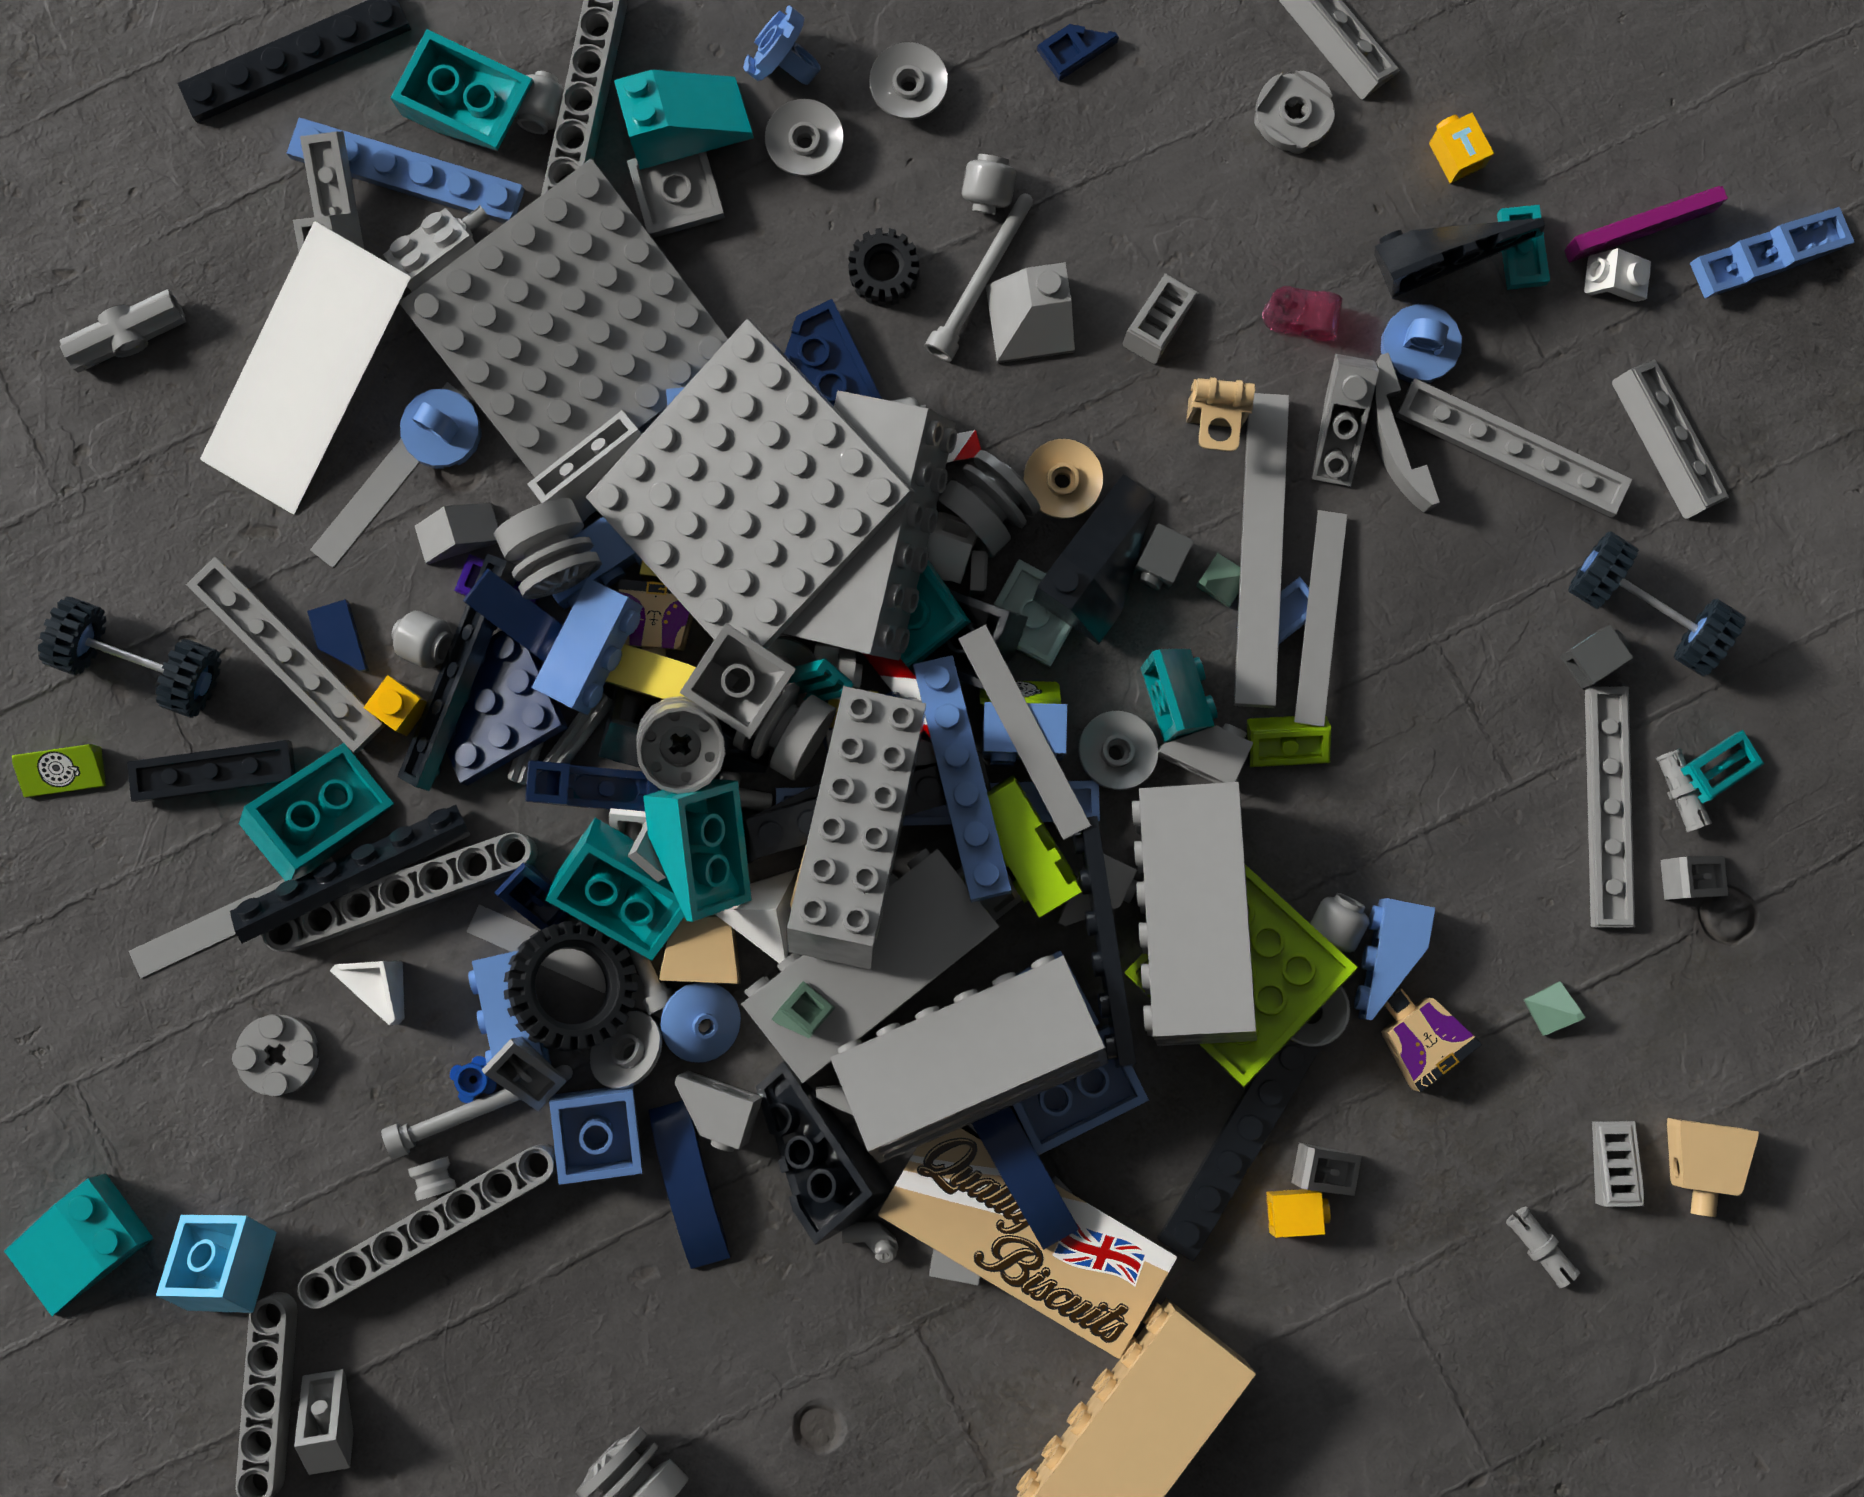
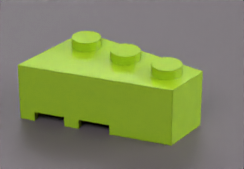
M1012 775L992 787L987 794L1005 866H1009L1016 878L1012 883L1024 903L1029 901L1040 918L1082 892L1078 879L1015 776Z

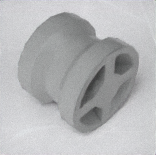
M448 1156L408 1169L409 1176L415 1179L417 1185L414 1193L416 1201L457 1188L455 1180L450 1178L447 1169L450 1165Z

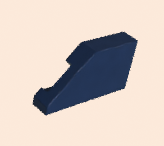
M1069 24L1038 44L1037 51L1058 81H1060L1118 43L1119 36L1116 32L1112 31L1104 33L1087 30L1084 26Z
M344 599L307 611L319 650L363 673L369 671L348 600Z

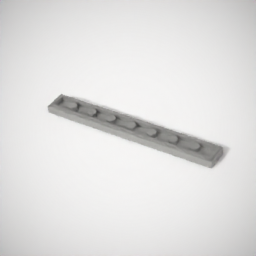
M1254 393L1252 414H1249L1247 417L1234 706L1275 708L1289 395Z

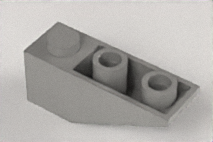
M1335 354L1323 408L1311 477L1313 480L1351 486L1379 374L1375 361Z

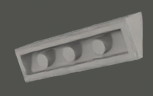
M1279 0L1360 99L1371 95L1400 71L1342 0Z
M1655 359L1634 367L1612 381V385L1682 516L1688 519L1728 499L1726 490Z

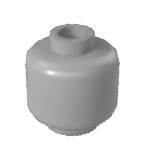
M537 71L535 74L526 75L532 78L534 82L515 118L517 119V124L522 129L534 134H546L548 130L556 128L564 87L558 83V78L555 75L546 71Z
M978 154L977 160L967 163L962 197L966 201L973 203L972 211L995 215L997 207L1005 208L1011 204L1017 175L1015 169L1008 166L1009 159L988 154Z
M416 610L399 619L394 624L391 633L395 653L401 659L422 668H433L440 663L442 664L454 637L449 624L445 620Z
M1337 893L1335 897H1326L1320 902L1310 924L1339 951L1351 953L1358 947L1370 921L1364 913L1366 907L1362 903L1349 896Z

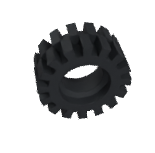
M876 228V234L870 235L868 231L863 234L861 242L857 239L853 244L854 250L850 251L848 257L850 281L852 286H855L856 293L860 297L862 295L865 296L866 302L872 304L873 300L878 301L879 306H886L885 302L891 301L892 305L899 303V298H908L910 290H914L917 285L919 256L916 254L915 245L913 242L908 243V237L902 233L901 236H897L895 229L889 228L888 233H883L882 228ZM879 254H889L898 261L899 271L890 280H877L869 272L870 261Z

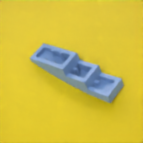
M1840 207L1781 224L1770 232L1740 240L1729 248L1699 256L1690 262V265L1706 299L1797 267L1850 246L1855 242Z

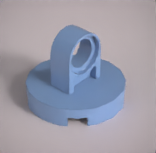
M788 5L785 11L787 15L782 11H778L759 33L754 41L759 46L754 58L747 54L743 69L759 81L766 78L779 65L799 82L808 85L821 70V67L808 51L795 42L803 27L804 16L791 5Z
M1415 304L1401 309L1390 319L1381 336V354L1389 353L1398 378L1408 383H1411L1416 378L1428 384L1442 378L1455 366L1461 353L1462 336L1457 323L1446 311L1434 305Z
M431 389L417 395L406 406L400 421L401 439L407 451L421 464L434 469H444L443 467H450L455 464L460 465L466 462L477 450L482 437L480 421L474 406L461 394L448 389Z

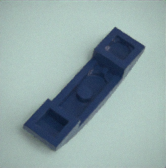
M529 760L525 802L606 810L614 808L645 811L643 796L661 791V789L650 782L643 771L575 766L566 763Z
M683 1100L649 1109L652 1132L667 1195L690 1268L693 1269L731 1258L720 1217L718 1218L699 1147L697 1128Z
M1007 1107L973 1122L974 1129L1042 1249L1045 1250L1079 1230L1012 1109Z

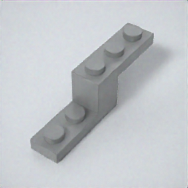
M344 132L300 136L314 217L293 220L298 252H300L314 221L364 249Z

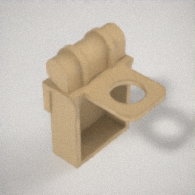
M1210 377V379H1194L1191 385L1192 393L1188 399L1186 423L1200 424L1199 445L1204 449L1236 450L1239 446L1240 429L1248 415L1252 414L1255 384L1243 383V380H1236V382L1222 381ZM1209 425L1231 427V436L1225 441H1216L1210 437L1208 427Z

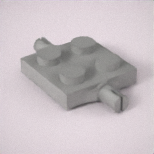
M480 205L462 220L453 217L444 208L440 212L427 216L421 226L410 235L396 239L383 256L390 265L411 277L407 288L413 292L476 245L472 239V232L490 220V217Z

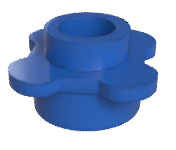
M476 1056L472 1059L471 1063L463 1066L455 1065L450 1070V1078L454 1081L455 1087L459 1092L458 1098L463 1103H470L474 1101L476 1096L483 1093L492 1094L497 1088V1083L482 1071L487 1065L486 1058L483 1056ZM471 1076H476V1083L470 1082Z

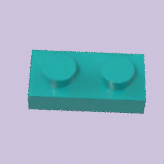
M1540 205L1502 208L1497 213L1498 222L1541 218ZM1544 233L1539 237L1502 252L1507 290L1546 286L1550 282Z

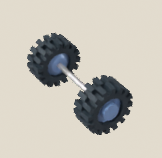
M1612 531L1607 532L1599 540L1597 546L1593 547L1590 555L1583 561V565L1578 569L1577 575L1571 581L1568 592L1593 608L1598 609L1620 585L1688 628L1687 633L1681 638L1682 642L1677 645L1674 659L1702 677L1711 673L1712 669L1719 665L1720 660L1726 657L1729 648L1733 647L1736 643L1735 639L1740 636L1741 628L1746 623V616L1721 600L1714 599L1705 606L1703 612L1696 616L1695 622L1690 621L1624 579L1628 569L1635 562L1633 560L1637 557L1639 549Z
M67 596L64 600L61 599L57 602V608L53 607L50 611L52 617L50 620H45L44 626L47 627L45 632H41L39 637L43 642L38 645V651L41 652L38 657L44 665L77 676V674L84 672V668L88 669L91 665L90 659H95L98 654L96 649L163 673L158 677L157 682L160 685L156 688V694L158 695L156 702L162 708L193 718V716L199 715L200 710H204L206 700L211 699V690L216 687L217 681L215 679L220 675L221 670L218 668L221 664V658H219L221 654L216 649L189 639H182L181 643L178 642L175 645V651L171 650L168 654V662L160 664L102 643L103 640L100 637L102 634H105L106 627L103 625L106 622V616H104L105 611L101 607Z

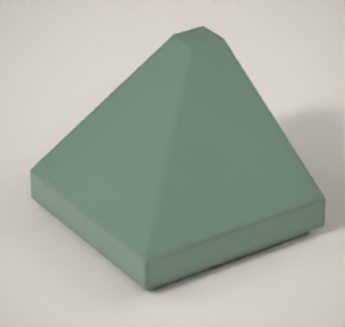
M1217 553L1196 587L1229 608L1239 594L1240 567Z
M803 981L778 1009L772 1020L780 1026L810 1038L835 1007Z
M1561 981L1523 999L1542 1036L1585 1019L1584 1014Z

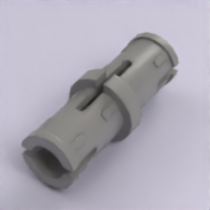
M1681 748L1657 757L1656 760L1663 771L1670 789L1667 794L1670 800L1674 799L1687 833L1712 824L1704 804L1698 798L1700 795L1698 792L1699 788L1695 789L1691 783L1689 784L1693 780L1690 774L1684 776L1681 768L1687 765Z
M1525 1206L1518 1209L1516 1213L1525 1222L1526 1226L1524 1227L1513 1214L1507 1219L1506 1224L1513 1229L1528 1247L1527 1254L1533 1261L1538 1260L1559 1288H1564L1571 1284L1562 1274L1560 1268L1573 1281L1579 1276L1580 1271L1574 1267L1566 1255L1559 1249L1557 1238L1553 1234L1546 1233L1530 1213L1528 1207Z

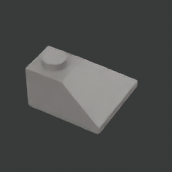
M1066 262L1024 268L985 286L997 363L1075 352L1072 301Z
M725 623L680 693L750 739L796 668L728 623Z

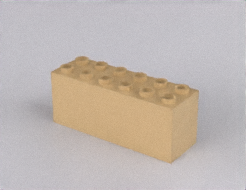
M1168 1298L1161 1305L1156 1302L1142 1320L1146 1326L1137 1338L1132 1336L1121 1359L1112 1371L1106 1368L1098 1376L1092 1386V1389L1096 1392L1085 1405L1081 1401L1073 1409L1067 1419L1070 1426L1060 1438L1055 1435L1048 1442L1041 1454L1045 1459L1037 1470L1034 1471L1030 1468L1020 1479L1016 1487L1019 1491L1017 1497H1164L1255 1377L1256 1373L1244 1358Z

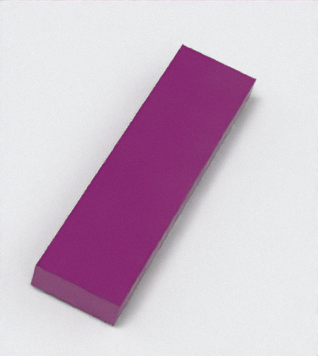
M1723 186L1705 190L1575 236L1564 252L1569 263L1715 212L1728 197Z

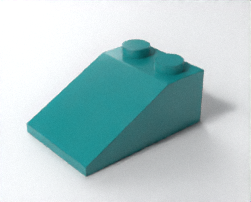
M426 29L390 98L401 115L437 133L498 151L534 81L520 72Z
M649 70L614 80L629 138L640 170L754 138L736 77Z
M1158 649L1152 651L1141 666V671L1163 742H1171L1213 727V719L1217 718L1218 715L1212 696H1205L1201 681L1205 680L1206 676L1200 658H1193L1191 649Z
M342 743L244 806L239 825L284 881L296 880L324 863L392 808L394 803L346 744Z
M713 779L710 784L695 792L676 794L661 790L643 796L648 837L686 921L694 922L752 901L737 780Z
M595 817L556 873L546 901L646 958L653 960L685 916L667 877L659 882L654 880L628 857L634 841Z
M102 1174L86 1179L60 1199L4 1252L50 1315L55 1316L154 1238L107 1174Z

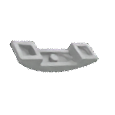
M1385 353L1380 355L1375 362L1379 374L1369 410L1371 430L1380 458L1392 480L1407 499L1425 513L1431 511L1440 501L1428 466L1425 465L1411 469L1389 401L1397 396L1401 388L1390 355Z

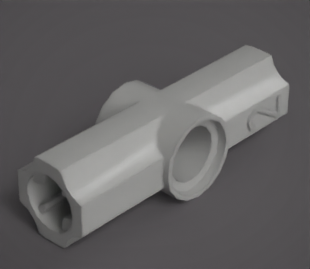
M166 289L135 305H118L103 311L98 316L99 322L60 339V348L73 370L80 373L111 357H127L139 353L147 347V340L186 323L185 314L173 293Z

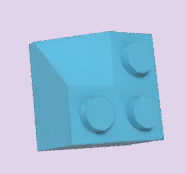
M181 1215L156 1296L187 1311L253 1313L277 1232L248 1216Z

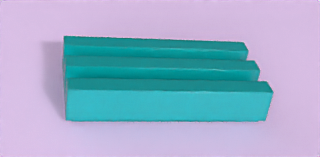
M827 659L794 666L796 670L787 682V684L795 682L800 687L799 694L807 693L803 699L804 701L811 695H815L823 701L841 697L843 686L852 688L854 685L849 678Z
M1741 730L1682 767L1681 771L1684 776L1691 775L1693 780L1689 784L1691 783L1694 789L1699 788L1702 794L1698 798L1701 803L1710 801L1764 765V762L1744 730ZM1737 743L1741 745V749L1703 773L1700 768L1729 748ZM1746 755L1748 756L1749 763L1711 787L1708 782L1710 779Z

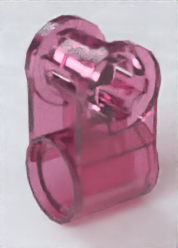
M1283 286L1272 294L1270 301L1265 305L1262 312L1263 321L1270 330L1275 332L1304 336L1315 341H1333L1337 339L1343 298L1331 292L1310 291ZM1279 304L1285 306V312L1289 313L1288 315L1282 313L1283 309Z

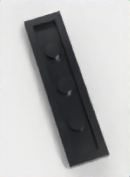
M289 740L127 762L131 802L136 803L278 784L296 774L292 741Z

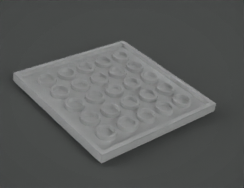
M589 159L399 301V304L534 477L542 473L621 410L639 430L667 407L666 389L685 387L728 340L592 159Z
M746 319L588 493L586 498L713 639L716 638L724 624L728 623L767 649L913 496L915 491L753 321Z

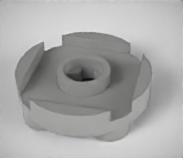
M1295 71V74H1285L1283 76V73L1272 77L1262 88L1256 102V115L1254 118L1256 128L1270 144L1294 154L1303 153L1308 148L1322 141L1327 135L1335 117V108L1333 110L1332 94L1329 87L1318 76L1306 71ZM1296 103L1302 106L1301 114L1304 117L1301 119L1297 117L1295 119L1290 118L1287 115L1288 111L1285 109V106L1293 107Z
M270 1014L254 1020L242 1031L237 1040L236 1049L232 1054V1062L237 1068L242 1081L253 1091L263 1095L280 1096L298 1091L312 1079L319 1062L316 1046L318 1041L311 1027L298 1017ZM283 1045L285 1050L282 1055L286 1061L284 1064L279 1062L271 1064L269 1061V1048H277Z

